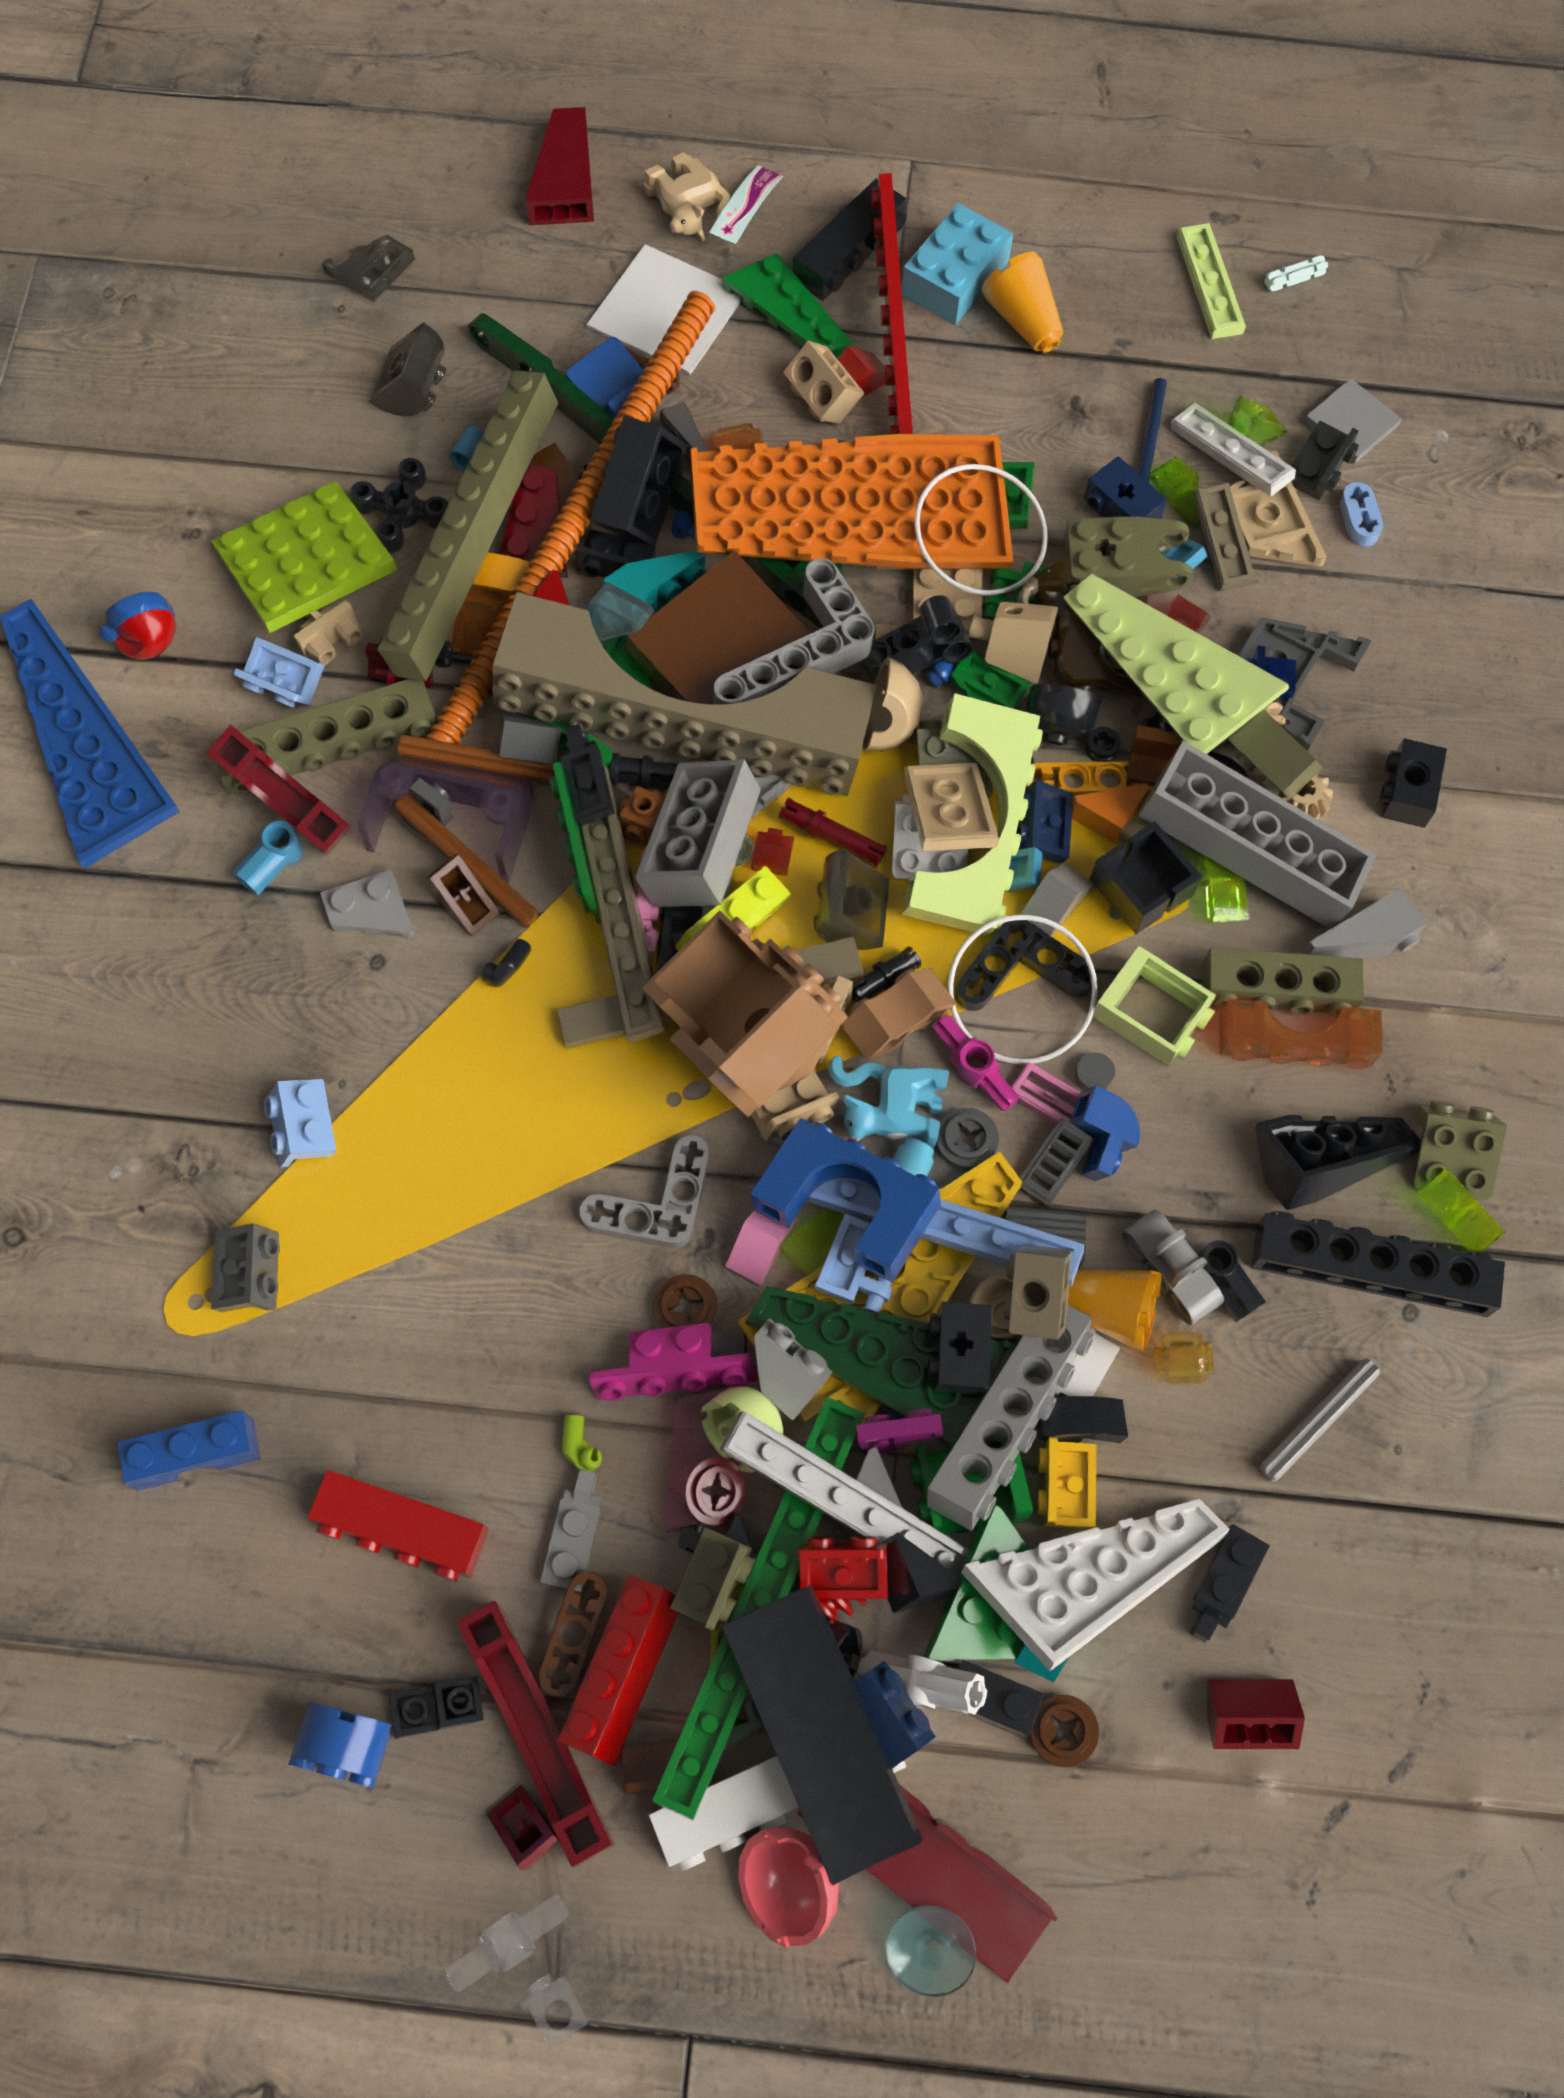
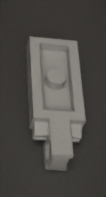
M579 1470L574 1491L565 1490L563 1499H560L540 1579V1584L566 1590L569 1581L575 1574L581 1571H588L602 1513L600 1508L602 1498L593 1496L597 1481L596 1473ZM577 1584L575 1591L582 1593L584 1585Z

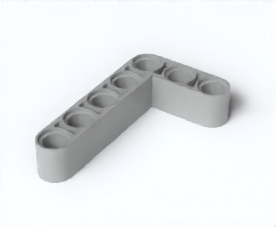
M818 558L809 562L805 571L803 595L824 628L721 675L714 683L713 705L745 702L772 693L795 678L804 667L834 674L865 659L869 655L874 636V624L832 561ZM834 608H839L844 611H836L834 610ZM851 636H858L862 639H854ZM819 651H828L831 654H823ZM795 665L798 666L799 669H791L787 666ZM764 680V681H766V682H768V683H767V684H759V683H757V682H755V681ZM725 695H733V696H735L736 698H735V699H726V698H724L723 696H725Z

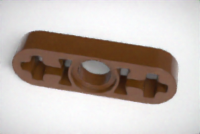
M581 1571L575 1574L569 1581L538 1675L542 1689L551 1696L560 1697L570 1693L578 1681L607 1592L603 1579L595 1572ZM587 1579H592L594 1581V1589L599 1591L596 1598L589 1597L584 1609L586 1612H593L590 1620L580 1613L566 1612L569 1604L575 1608L578 1607L580 1594L575 1591V1587L577 1584L584 1585ZM568 1621H578L585 1628V1636L577 1645H567L560 1638V1630ZM555 1646L565 1653L579 1654L576 1662L568 1657L565 1664V1673L570 1675V1679L568 1682L560 1681L558 1687L552 1686L551 1677L546 1675L548 1668L552 1670L557 1668L561 1657L560 1654H552Z

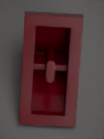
M522 1785L486 1814L515 1863L522 1871L529 1870L560 1843L551 1823Z

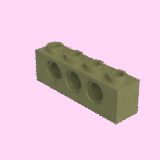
M1211 947L1203 961V987L1216 995L1212 1004L1220 1009L1243 1006L1252 1007L1253 1010L1258 1012L1283 1009L1290 1010L1291 1013L1297 1015L1322 1012L1328 1013L1331 1017L1343 1018L1354 1015L1364 1001L1363 959ZM1237 977L1248 979L1252 986L1241 984ZM1275 980L1284 981L1290 989L1279 987ZM1313 983L1322 984L1327 989V992L1319 991Z

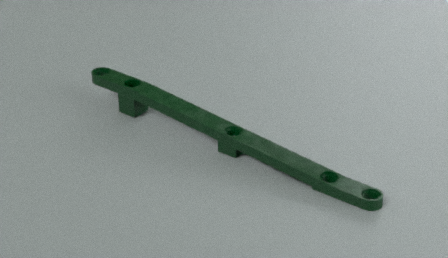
M480 313L467 325L468 333L476 345L510 370L545 373L558 401L556 408L599 445L602 444L601 441L607 435L608 429L612 427V422L615 418L556 370L550 358L485 313ZM681 466L669 504L675 510L688 512L693 517L691 482L681 475L683 473ZM741 556L779 599L819 628H824L803 595L805 571L808 563L811 561H801L793 569L782 559ZM834 563L843 576V565L841 563ZM834 608V610L836 611H844L839 608ZM851 636L854 639H862L858 636Z

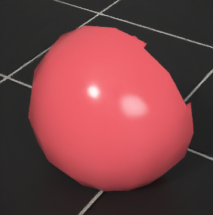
M772 1827L759 1831L747 1840L739 1857L738 1881L743 1902L753 1922L770 1940L786 1948L809 1944L828 1929L837 1911L839 1900V1883L832 1886L812 1837L796 1829Z

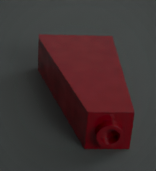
M585 107L556 108L552 110L526 195L529 226L594 222Z

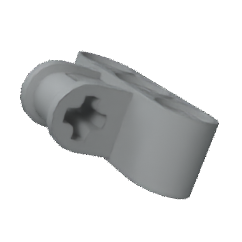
M1154 1209L1122 1230L1121 1235L1125 1245L1144 1270L1162 1273L1160 1292L1186 1324L1193 1325L1224 1303L1221 1290L1204 1268L1207 1264L1206 1259L1197 1256L1184 1239L1186 1233L1183 1229L1176 1232L1160 1211Z

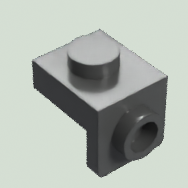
M419 777L410 787L412 797L440 823L446 826L453 819L449 795L439 785L435 783L429 785ZM402 817V824L425 842L430 843Z

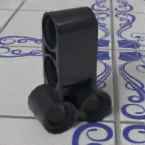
M936 595L928 598L920 606L919 612L921 616L872 641L869 655L861 661L874 680L883 661L887 657L904 664L912 674L941 659L946 663L952 664L961 662L969 657L972 653L973 645L961 618L956 615L948 597Z

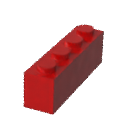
M327 1470L307 1517L318 1525L316 1532L335 1540H340L342 1534L357 1539L356 1547L375 1554H379L381 1547L396 1552L394 1560L418 1568L420 1561L436 1566L434 1574L457 1582L459 1575L471 1579L489 1531L484 1524L330 1470Z
M628 1575L557 1741L612 1766L616 1765L679 1612L670 1609L675 1598L673 1593L663 1587Z

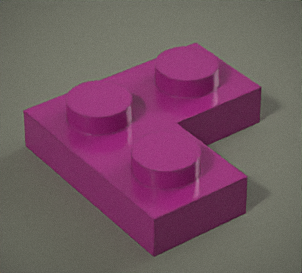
M920 1409L907 1412V1418L890 1420L889 1415L866 1417L865 1424L856 1425L858 1443L863 1455H867L868 1450L877 1447L879 1453L904 1450L903 1443L944 1438L940 1414L932 1415L930 1409Z

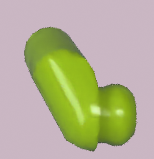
M565 1415L562 1454L577 1470L593 1472L601 1465L602 1454L598 1448L594 1449L583 1439L585 1417Z

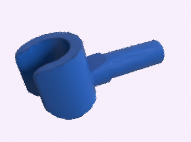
M676 511L671 527L674 537L685 539L688 536L695 539V530L691 527L693 517L688 512Z

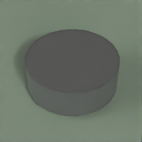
M1101 1053L1086 1054L1079 1060L1075 1069L1076 1082L1083 1090L1096 1085L1106 1090L1111 1085L1115 1076L1113 1062Z

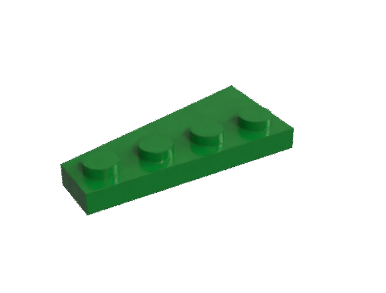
M777 253L722 277V288L729 293L735 291L743 298V304L751 310L757 308L768 317V323L776 329L782 328L792 335L791 340L801 348L807 341L827 346L837 358L847 346L851 347V340Z

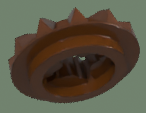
M689 1274L674 1276L659 1287L654 1297V1316L661 1328L710 1323L711 1326L717 1316L718 1304L716 1294L712 1287L698 1276ZM680 1292L684 1293V1297H687L689 1303L696 1302L697 1307L691 1310L692 1316H690L691 1321L689 1322L682 1312L673 1311L674 1308L680 1306Z
M1056 1695L1040 1704L1030 1733V1740L1038 1755L1047 1762L1059 1767H1073L1085 1762L1095 1751L1099 1739V1726L1095 1714L1085 1702L1070 1695ZM1051 1716L1062 1724L1073 1720L1075 1717L1077 1718V1721L1073 1724L1074 1727L1070 1731L1077 1746L1066 1739L1057 1741L1053 1745L1051 1744L1057 1732L1056 1727L1053 1725L1054 1722L1050 1718Z

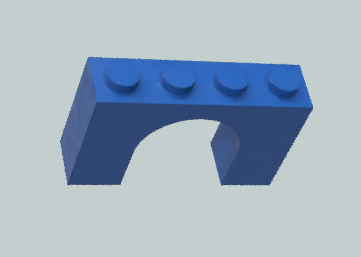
M800 1118L750 1193L754 1210L789 1228L811 1193L823 1183L838 1178H851L864 1182L877 1193L881 1202L875 1217L854 1248L857 1265L893 1283L941 1205L940 1188L937 1187L932 1179L923 1174H916L915 1176L903 1170L899 1163L889 1157L882 1156L879 1158L869 1153L856 1140L847 1139L845 1141L834 1135L824 1124L819 1122H813L812 1124Z

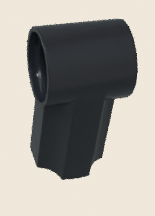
M1216 1240L1209 1243L1197 1255L1199 1258L1204 1257L1207 1264L1204 1268L1221 1290L1224 1297L1223 1306L1235 1323L1266 1303L1238 1263V1254L1230 1243ZM1208 1254L1218 1256L1221 1259L1223 1270H1216L1210 1266Z

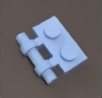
M845 1214L816 1282L815 1290L851 1305L857 1292L861 1291L869 1296L864 1310L879 1313L883 1303L888 1302L892 1294L891 1282L878 1275L875 1280L864 1276L867 1269L857 1265L854 1248L870 1223Z

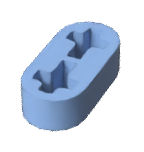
M1361 482L1351 483L1344 489L1339 501V508L1350 540L1358 546L1368 547L1377 541L1383 528V521L1372 489ZM1357 501H1363L1360 508ZM1362 521H1363L1364 528H1363V527L1359 528L1360 525H1361V523H1362Z

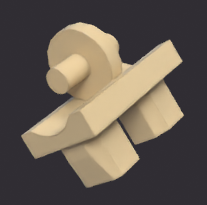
M346 600L333 609L327 606L320 612L316 610L306 615L308 620L299 626L301 631L294 635V639L300 648V655L313 659L323 665H327L334 660L336 652L332 644L339 639L348 647H353L363 639V634L356 621L353 608Z

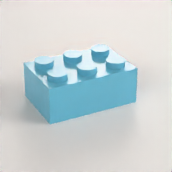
M957 203L905 264L901 287L902 296L957 325L981 296V287L988 276L997 268L1001 271L1008 263L1014 233Z

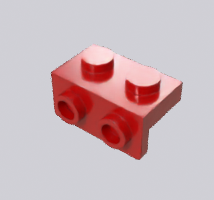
M812 1536L807 1538V1543H801L798 1547L797 1559H800V1589L811 1584L818 1599L888 1598L887 1543H877V1537L854 1536L851 1537V1543H833V1537Z

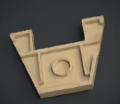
M877 566V569L913 571L912 620L921 616L919 609L922 603L936 595H943L949 598L956 615L961 618L968 636L973 617H982V595L972 594L952 586L943 580L933 569ZM940 569L956 582L982 590V569ZM876 624L875 640L902 625Z

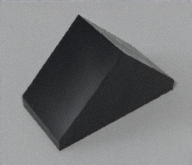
M898 1532L882 1542L887 1543V1600L893 1613L933 1603L961 1586L962 1578Z

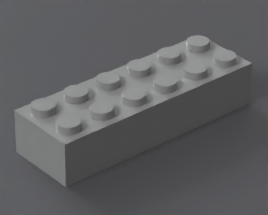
M1185 741L1181 742L1165 764L1138 814L1139 817L1149 823L1156 821L1164 832L1329 929L1335 927L1352 910L1377 856L1372 851Z

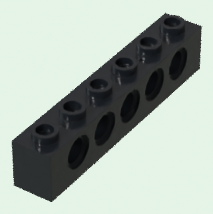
M1284 1211L1266 1213L1257 1223L1251 1269L1483 1317H1489L1501 1308L1505 1262L1492 1259V1256L1488 1253L1478 1251L1468 1252L1467 1254L1452 1251L1450 1246L1440 1243H1432L1427 1246L1412 1243L1411 1238L1401 1235H1391L1388 1238L1373 1235L1371 1230L1362 1227H1351L1349 1229L1333 1227L1334 1224L1323 1219H1312L1310 1221L1294 1219L1293 1214ZM1290 1238L1301 1240L1306 1246V1252L1295 1250L1291 1245ZM1330 1246L1340 1248L1345 1254V1261L1336 1259L1330 1251ZM1370 1254L1379 1256L1385 1264V1269L1374 1266L1370 1260ZM1410 1262L1421 1266L1424 1271V1277H1419L1412 1272ZM1450 1270L1456 1271L1462 1276L1464 1285H1459L1452 1280Z

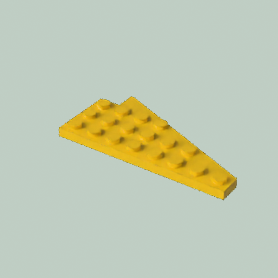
M999 1151L940 1189V1199L1001 1218L1023 1182ZM920 1238L897 1277L891 1283L892 1294L889 1301L883 1303L880 1312L929 1323L931 1313L937 1314L941 1302H948L977 1256ZM823 1266L786 1289L787 1291L813 1296L817 1300L842 1305V1303L851 1305L815 1290V1285ZM866 1270L864 1275L874 1280L877 1277L876 1274ZM858 1291L852 1306H857V1309L864 1310L869 1296ZM748 1313L737 1321V1325L747 1336L748 1341L756 1351L754 1336L758 1331L745 1324L750 1314ZM830 1375L798 1416L804 1425L819 1415L826 1397H829L864 1412L861 1424H865V1418L876 1415L881 1405Z

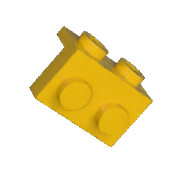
M1049 1437L1045 1443V1448L1038 1449L1037 1469L1038 1473H1045L1044 1490L1038 1489L1037 1515H1044V1527L1087 1530L1096 1528L1097 1444L1058 1442L1057 1437Z

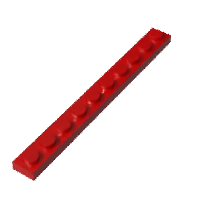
M892 173L878 174L877 188L871 189V208L878 211V217L873 219L874 239L880 238V246H876V267H882L883 274L878 275V296L885 299V305L880 306L881 326H887V335H883L882 347L883 356H889L890 362L889 365H885V385L892 387V395L887 396L888 416H894V425H890V434H913Z

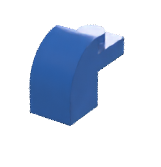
M1097 1085L1080 1092L1069 1122L1094 1139L1081 1175L1097 1181L1113 1175L1118 1170L1122 1161V1152L1138 1147L1140 1127L1135 1112L1121 1097Z

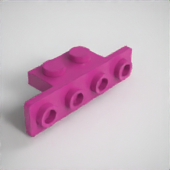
M710 1323L629 1332V1367L589 1373V1382L596 1398L608 1401H618L624 1397L638 1395L659 1396L664 1392L680 1390L700 1391L705 1387L722 1385L736 1387L747 1382L757 1381V1370L752 1354L743 1353L713 1357Z

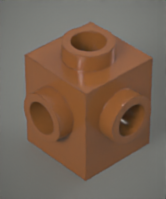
M636 786L630 797L626 796L618 809L623 837L647 847L666 796L657 790H646Z

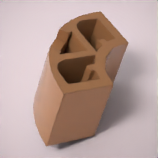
M931 968L917 971L909 969L899 975L894 981L895 985L872 999L864 998L852 1006L850 1009L851 1015L841 1026L867 1061L883 1056L902 1046V1041L912 1031L919 1029L922 1033L956 1004V1001Z

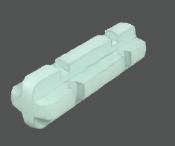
M1318 255L1309 258V262L1308 260H1303L1282 267V271L1276 269L1268 272L1264 283L1268 291L1274 292L1282 289L1283 285L1288 287L1311 279L1310 275L1312 278L1324 275L1328 263L1325 261L1324 256Z

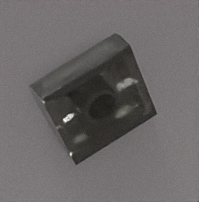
M423 322L389 349L369 400L371 404L385 412L398 416H413L422 410L427 412L432 407L436 399V394L430 391L432 384H439L446 373V367L440 364L445 352V346L435 330Z
M846 849L829 854L824 860L822 881L817 886L820 903L819 912L814 917L813 924L818 936L827 943L854 936L857 950L883 947L890 879Z

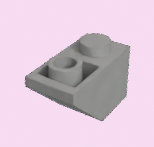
M769 1318L754 1336L760 1389L776 1407L790 1419L794 1420L824 1385L832 1371L818 1353L806 1350L799 1344L788 1327L781 1323H775Z

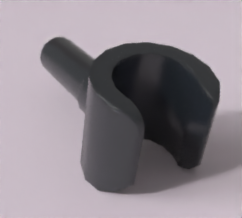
M446 640L435 664L438 667L446 668L454 662L470 664L471 660L476 658L473 655L453 652L451 642Z

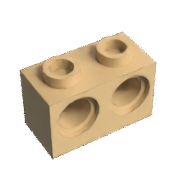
M811 341L806 342L783 372L791 382V390L808 403L810 414L822 423L828 421L840 424L864 395L862 389L827 346Z

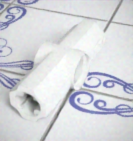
M870 1650L860 1660L857 1672L859 1677L883 1661H886L890 1669L900 1676L904 1684V1690L916 1706L935 1710V1706H939L952 1711L955 1710L973 1715L976 1714L980 1707L984 1706L987 1690L984 1684V1677L979 1674L945 1667L946 1665L938 1661L908 1654V1658H903L889 1653Z

